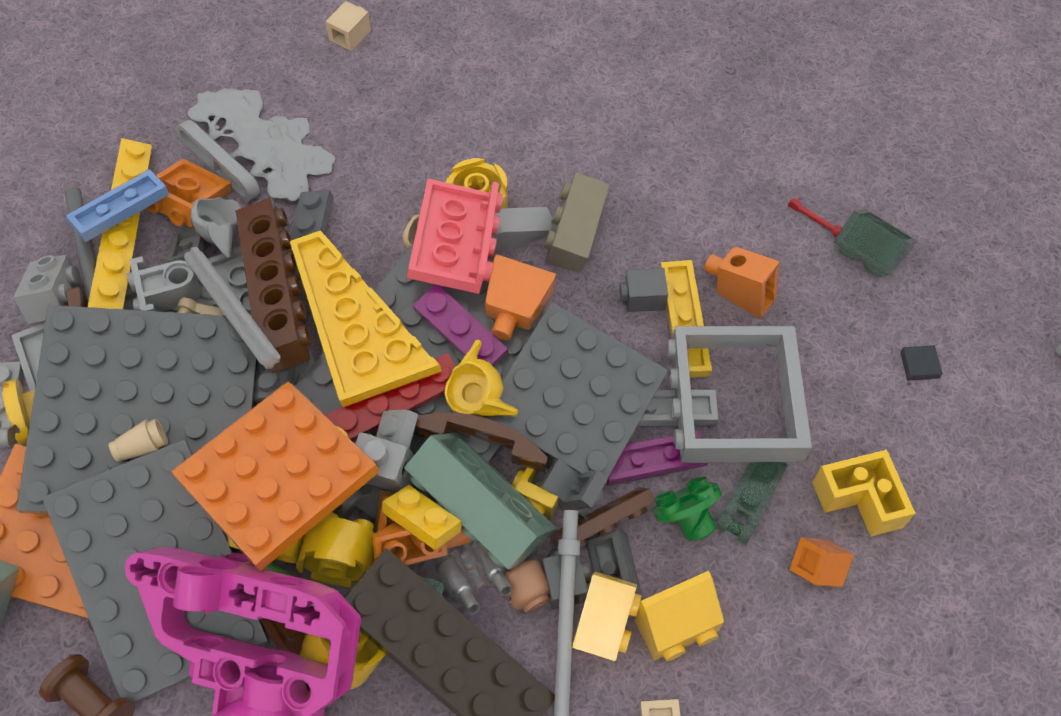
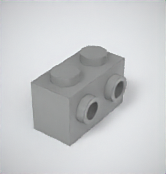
M67 254L56 257L48 255L29 263L13 297L28 324L46 320L48 305L64 306L68 304L66 290L78 287L81 281L79 270L75 265H72Z

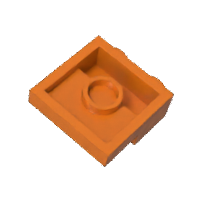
M181 159L156 175L166 185L169 195L146 209L153 214L160 212L168 216L170 221L176 226L184 224L194 228L190 217L194 201L202 198H223L231 192L232 182L188 160Z

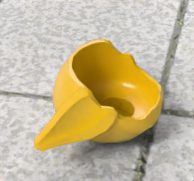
M475 340L463 360L452 370V374L445 385L444 395L447 404L454 413L481 416H516L519 413L518 409L500 400L504 389L501 375L492 364L485 360L477 359L482 342Z

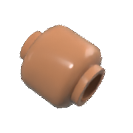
M524 560L520 565L509 570L506 568L507 572L504 576L513 589L511 594L506 597L513 609L524 610L527 614L550 601L549 585L544 568L539 560Z

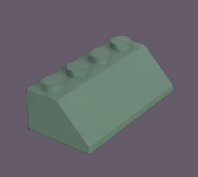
M457 433L431 435L404 467L412 475L410 477L412 483L420 490L428 491L437 500L436 504L461 520L463 525L461 529L464 534L475 542L479 541L488 550L489 558L500 567H506L509 570L520 565L557 529Z

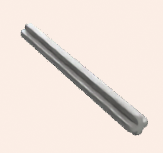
M191 247L190 252L184 254L185 261L259 363L264 365L266 369L273 368L274 364L280 362L279 353L204 253L197 247Z

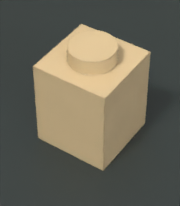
M345 1L326 20L329 40L350 51L371 31L368 11L348 1Z

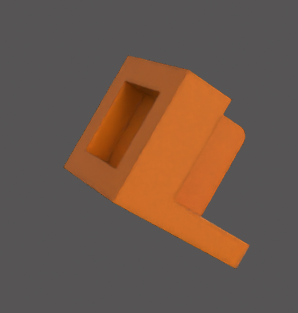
M801 537L789 570L814 585L842 587L854 554L828 540Z

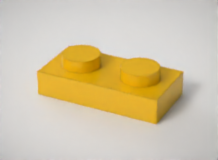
M410 485L382 501V513L434 550L461 532V520Z

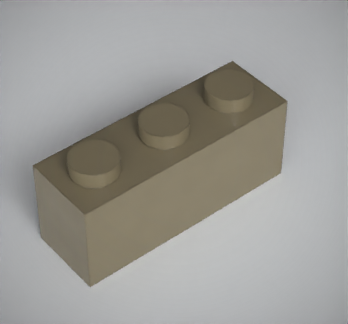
M575 172L570 183L564 182L559 199L564 201L562 206L557 205L551 223L556 224L554 231L549 230L544 243V248L548 249L545 261L572 271L581 272L590 254L610 184Z

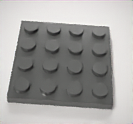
M551 302L502 382L504 389L500 400L517 408L519 413L516 416L498 415L482 417L499 422L519 432L533 442L546 456L551 459L560 457L568 466L580 474L599 470L608 477L668 370Z

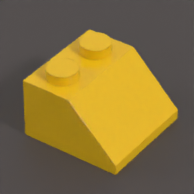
M709 571L641 601L635 623L654 661L662 657L665 658L666 662L674 660L686 652L684 647L696 641L699 646H704L719 637L717 632L721 629L724 619Z

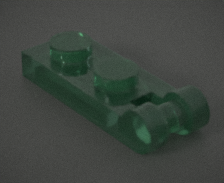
M750 462L718 520L715 529L723 533L728 531L738 537L737 541L747 545L788 464L784 462ZM737 513L748 519L746 524L733 519L734 514Z

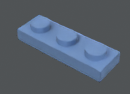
M149 169L66 215V218L73 229L87 242L169 195L166 185Z

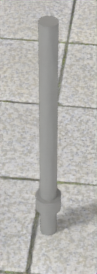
M575 510L563 511L562 539L558 540V555H561L554 716H569L576 556H580L581 542L577 540L578 511Z

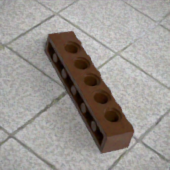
M270 197L235 210L252 319L280 355V362L274 364V367L269 369L271 373L310 360L308 345L312 344V339L308 328L303 323V320L307 319V313L298 295L302 294V288L299 280L294 275V271H297L298 267L293 254L289 250L292 248L290 244L292 239L285 229V226L289 225V221L282 207L277 208Z

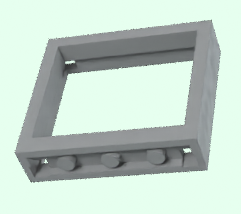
M675 326L672 339H667V359L673 360V368L669 369V388L675 389L676 398H672L671 416L672 419H677L678 429L674 430L673 441L676 449H680L681 463L804 462L812 449L795 326ZM687 348H776L787 438L695 439Z

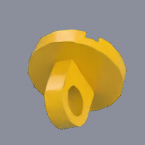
M18 379L5 381L2 396L7 418L12 426L16 425L17 428L19 427L20 433L15 434L19 445L26 446L35 390L25 392L23 385Z

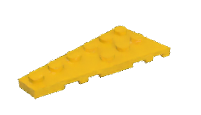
M321 230L290 241L342 407L442 372L439 363L423 349L416 337L408 332L400 319L376 292L368 287L360 274L345 261L342 254Z

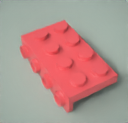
M427 179L406 278L472 293H480L482 282H489L493 262L487 261L488 257L493 258L497 239L491 238V234L496 235L500 216L494 214L495 212H500L503 194L498 193V182H492L489 193Z

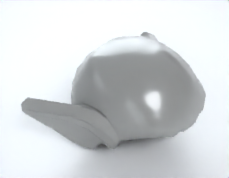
M221 197L195 200L190 217L196 232L205 241L216 245L223 255L229 259L232 255V242L239 235L235 210L241 209L240 205L233 199L223 200Z

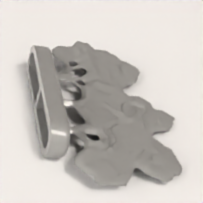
M223 88L216 93L210 91L197 94L198 103L189 108L188 116L191 120H185L176 126L177 134L182 143L216 175L231 181V189L247 203L260 194L259 185L254 177L266 178L268 181L267 192L270 197L288 198L290 201H295L300 198L301 192L309 191L308 174H329L332 172V165L335 163L334 155L321 146L302 144V139L310 133V124L307 118H294L292 120H288L283 116H273L269 120L259 118L264 103L258 90ZM214 115V120L210 122L208 117ZM219 118H225V127L220 131L216 130L220 128L216 125ZM192 120L207 122L209 133L207 134ZM227 129L233 131L229 134L224 133V131H226ZM219 136L232 137L238 142V149L227 153L214 140ZM243 156L246 159L253 160L255 165L248 172L234 158ZM269 167L272 168V171L269 173L263 172V170Z

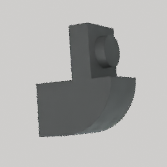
M558 457L557 459H548L546 472L537 471L531 483L558 496V509L562 511L575 510L578 511L579 518H585L590 508L601 500L604 493L602 488L608 477L599 470L580 474Z

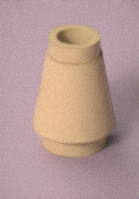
M145 419L114 441L109 442V449L115 461L120 462L158 451V449L168 445V439L158 419L151 421Z

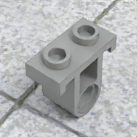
M143 256L129 259L132 272L127 273V278L131 290L136 292L138 297L133 300L135 310L162 312L176 308L179 300L183 297L194 301L200 297L202 292L201 284L186 261H172L148 268Z

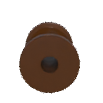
M81 654L72 655L55 666L43 680L39 689L40 697L46 702L51 703L63 700L79 716H132L135 710V704L128 697L112 700L86 676L89 669V661Z

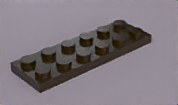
M387 548L378 555L344 597L361 616L360 632L457 716H544L555 699V695Z

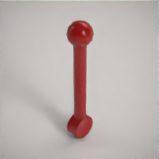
M793 198L788 203L790 208L800 211L832 231L834 237L840 238L844 235L843 227L834 226L803 207L798 199Z

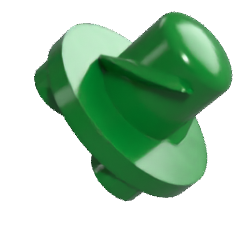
M704 476L689 481L686 484L687 488L674 493L673 490H670L655 497L657 505L654 507L653 513L656 520L663 523L677 521L684 538L689 541L706 538L715 530L716 526L709 507L721 497L722 492L717 483L708 482Z

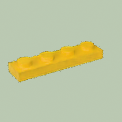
M692 260L661 262L660 268H665L668 290L666 310L672 339L675 326H704ZM687 348L690 378L711 376L712 366L708 348Z

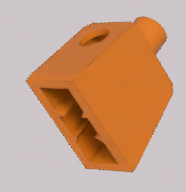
M739 247L732 248L724 259L714 254L710 255L707 259L704 270L717 277V293L761 319L777 298L779 261Z
M496 254L485 302L486 316L496 320L491 333L497 338L510 340L515 326L531 330L554 293L556 273Z

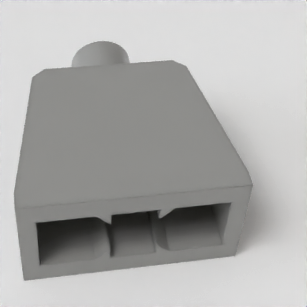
M359 433L355 445L375 462L379 469V473L366 484L394 493L407 485L414 487L410 479L412 475L406 469L402 475L403 466L405 467L414 456L408 447L366 433Z

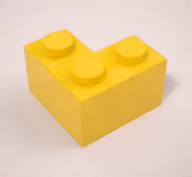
M887 450L823 465L812 481L824 513L857 505L870 537L903 529L916 514Z

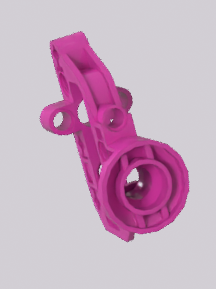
M157 547L134 553L127 559L125 574L130 583L138 588L155 637L162 645L190 661L188 675L192 677V683L215 689L212 716H324L325 707L351 689L361 616L337 590L314 581L265 569L259 571L244 554L238 553L212 557L184 549ZM220 610L254 620L266 618L285 623V628L329 639L331 647L328 665L304 659L289 651L267 649L194 629L187 623L185 611H205L204 614ZM305 682L309 685L310 692L307 690Z

